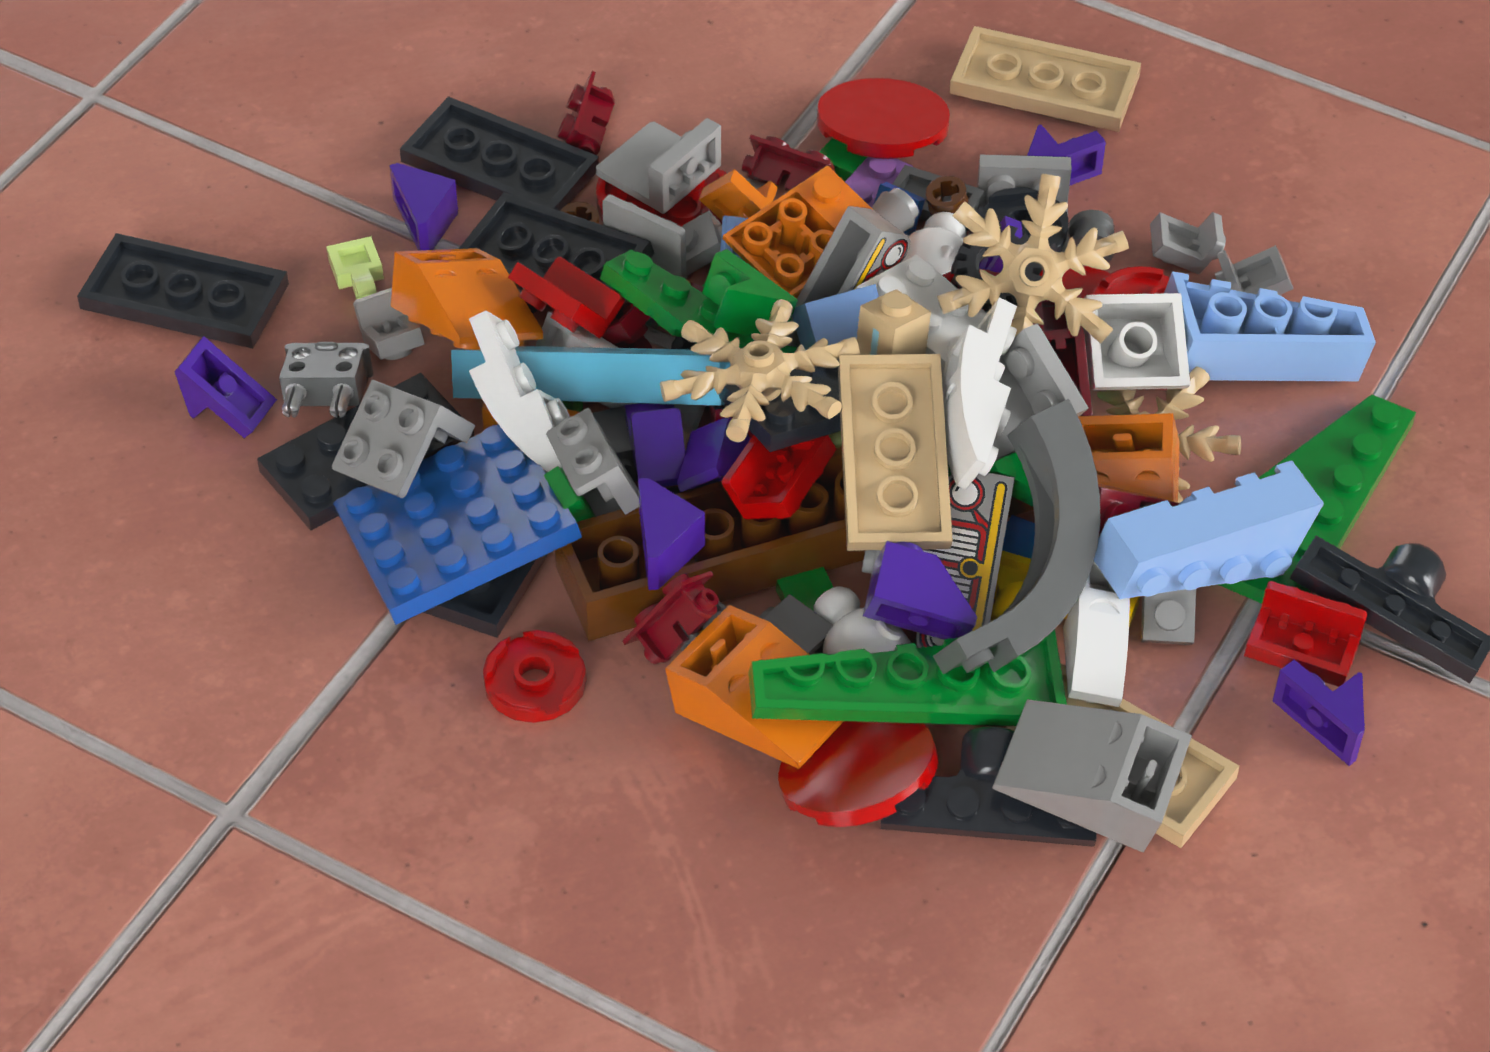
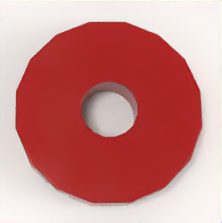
M541 630L523 632V637L511 640V636L500 641L487 655L483 668L486 696L495 709L513 720L530 723L554 720L571 711L582 698L587 682L585 663L574 643L557 633ZM533 669L542 670L548 674L539 681H528L521 677L525 672Z

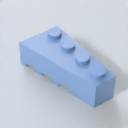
M1174 271L1171 272L1164 294L1181 293L1189 373L1196 366L1201 367L1209 374L1210 380L1359 381L1376 343L1365 310L1362 307L1303 296L1300 303L1293 302L1278 295V291L1259 288L1257 294L1231 290V282L1212 279L1210 285L1189 282V274Z
M1291 460L1276 465L1274 471L1276 474L1259 479L1255 472L1238 477L1235 481L1236 487L1214 494L1210 487L1193 491L1191 496L1185 498L1179 505L1174 507L1170 505L1168 500L1108 518L1098 538L1094 562L1119 599L1138 596L1148 597L1158 593L1184 589L1194 590L1199 587L1224 583L1234 584L1239 581L1264 577L1274 578L1283 575L1291 566L1296 551L1324 503Z

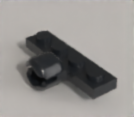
M1316 535L1289 578L1321 597L1336 602H1344L1352 607L1366 611L1368 614L1366 624L1469 684L1490 651L1489 635L1442 609L1435 602V596L1446 579V571L1439 555L1422 544L1407 543L1396 546L1389 554L1383 566L1374 568Z
M977 727L968 730L962 739L961 763L958 774L951 777L934 776L925 790L918 788L909 797L896 804L897 812L882 818L880 829L1092 847L1095 846L1097 836L1096 832L992 789L1014 733L1013 730L1001 727Z

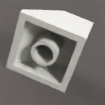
M1181 293L1085 296L1087 299L1098 300L1102 303V307L1093 311V313L1113 328L1112 332L1101 344L1084 329L1089 383L1092 390L1184 389L1190 387Z

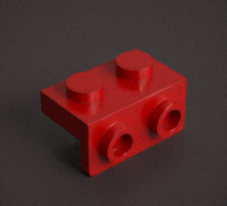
M560 256L554 260L543 278L517 262L507 277L523 288L518 297L541 312L549 305L555 309L550 318L573 333L578 326H581L599 339H601L625 302L624 297Z
M753 435L722 479V485L744 519L788 518L800 508L801 501L814 482L823 474L825 466L837 449L829 435L769 452Z
M1270 581L1265 589L1262 606L1248 639L1244 656L1279 668H1283L1295 660L1307 671L1318 675L1325 683L1339 687L1347 680L1361 641L1368 614L1366 611L1352 607L1347 603L1336 602L1302 591L1293 586Z

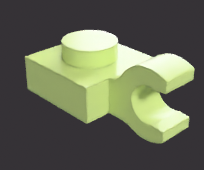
M371 236L326 246L328 260L339 289L353 286L356 300L377 293L374 281L384 279L382 264Z

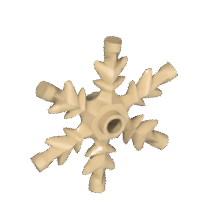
M1041 174L1038 200L1030 195H1026L1024 198L1026 208L1033 222L1022 220V224L1031 234L1029 240L1022 245L1011 242V228L1009 225L1001 233L997 215L992 208L987 210L984 219L967 202H964L952 216L973 232L964 237L963 242L972 246L989 247L982 256L999 255L1004 265L1003 270L997 276L979 269L983 280L958 275L956 281L962 288L937 296L942 313L946 314L968 305V316L974 317L988 299L993 306L1001 293H1010L1014 295L1017 301V308L1011 326L1017 329L1016 335H1018L1023 329L1032 326L1033 323L1044 325L1043 320L1035 312V308L1039 302L1049 300L1055 303L1056 320L1065 313L1068 329L1072 336H1077L1080 326H1082L1101 344L1113 330L1110 325L1093 313V311L1102 307V303L1094 299L1077 298L1083 288L1066 290L1062 283V277L1069 269L1086 276L1083 265L1101 270L1109 269L1110 265L1103 257L1129 249L1126 236L1123 231H1119L1097 240L1098 230L1094 227L1086 233L1077 247L1073 237H1071L1065 252L1052 250L1049 246L1048 238L1062 229V227L1053 226L1052 224L1068 207L1067 202L1055 204L1061 177ZM1035 262L1042 267L1043 275L1040 280L1030 281L1026 277L1025 268L1029 263Z
M783 299L777 300L774 303L769 320L759 318L755 321L756 327L761 334H751L754 341L748 343L743 348H739L740 340L738 337L729 342L727 333L723 328L720 327L714 334H711L699 323L689 320L682 327L681 335L686 340L697 343L691 347V351L701 355H710L709 361L730 362V367L720 369L706 366L707 372L684 370L680 374L684 379L660 382L661 394L664 402L675 400L682 395L690 393L691 399L696 401L712 389H715L718 395L726 385H737L740 390L727 397V400L732 403L726 406L720 413L725 418L733 417L728 424L726 435L735 442L744 441L751 418L758 422L765 420V414L759 405H769V401L777 398L780 393L783 402L792 397L793 403L799 412H803L807 405H811L822 416L831 419L841 411L842 407L840 401L832 397L822 396L828 394L831 388L823 384L810 383L812 378L808 376H790V372L794 369L815 372L814 367L836 368L840 365L837 361L839 355H860L858 342L855 337L843 339L836 344L828 345V340L822 338L807 350L801 344L795 353H783L780 349L792 342V338L787 336L799 327L795 322H787L793 307L790 302Z
M1196 366L1189 373V388L1167 389L1166 401L1156 397L1158 411L1154 414L1173 413L1175 420L1189 417L1182 410L1197 406L1204 401V397L1194 394L1210 380L1209 374L1201 367ZM1136 389L1101 390L1097 393L1100 399L1114 406L1106 410L1111 415L1150 414L1147 411H1138L1144 400V395L1134 398ZM1191 425L1178 434L1179 451L1187 460H1189L1190 451H1192L1202 459L1212 462L1214 461L1212 451L1240 455L1241 436L1226 435L1217 437L1215 435L1219 430L1218 426H1210L1193 434L1194 425ZM1179 478L1178 490L1189 489L1190 484ZM1178 492V503H1181L1183 498Z

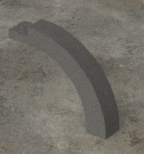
M1069 398L1030 416L1007 435L1022 463L1033 499L1035 540L1032 559L1021 589L1000 617L956 639L933 656L943 674L961 665L966 673H969L987 662L993 672L999 670L1049 635L1070 612L1085 586L1092 569L1098 545L1100 494L1091 448Z

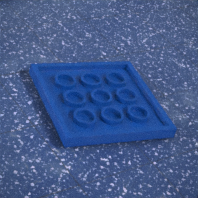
M500 425L490 426L482 433L469 438L467 443L460 442L456 445L444 447L437 454L422 460L404 498L367 485L353 489L333 503L395 625L582 538L576 520L568 508L563 509L545 479L544 474L546 473L541 465H538L524 454L506 435Z

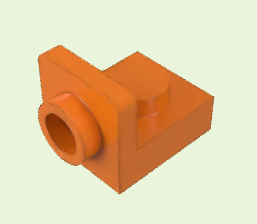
M734 169L705 186L699 200L722 221L723 216L726 215L749 218L773 202L778 187L772 181H769L756 189Z

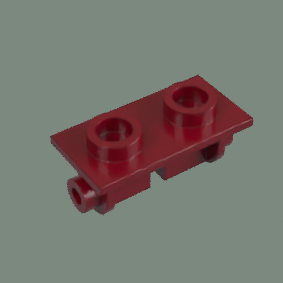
M592 71L584 86L575 85L566 105V108L572 110V114L566 113L556 137L562 139L564 143L597 155L600 152L606 132L605 127L609 122L615 105V98L608 88H599L592 85L596 72Z
M752 134L749 139L755 154L754 156L747 155L742 164V171L748 173L749 179L765 184L772 181L777 187L784 174L790 175L784 186L785 191H790L827 165L835 172L831 160L818 151L807 150L805 153L790 148L785 141L779 138L767 136L766 139Z
M708 571L689 577L687 573H684L670 581L662 590L665 597L659 603L644 609L634 618L633 622L636 624V627L622 640L624 645L639 640L645 648L644 656L649 662L653 664L668 662L689 640L678 624L680 623L690 636L695 634L717 612V604L719 602L717 594L713 590L704 587V584L714 574Z

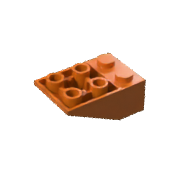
M827 165L725 233L722 239L746 263L792 296L798 298L847 207L872 208Z
M478 248L395 252L391 307L407 315L408 321L423 324L430 328L431 334L447 337L454 341L453 345L457 348L478 350L480 346L469 318L486 310L498 318L506 319L510 322L517 334L519 346L524 345V340L543 339L544 335L527 303L518 297L520 292L515 283L507 278L509 273L500 259Z
M1173 413L1078 417L1091 448L1098 484L1178 502L1179 437Z
M728 605L665 668L675 713L798 769L844 722L752 719L748 677L752 661L809 654L771 622L731 605Z

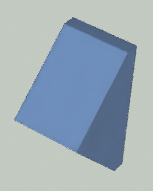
M876 284L795 307L792 316L794 322L799 325L796 331L800 345L802 344L805 350H807L822 338L828 340V345L836 344L843 339L855 337L857 340L860 306L879 297Z

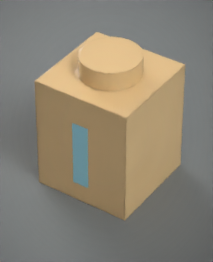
M897 289L861 305L857 331L860 355L926 354L931 311Z

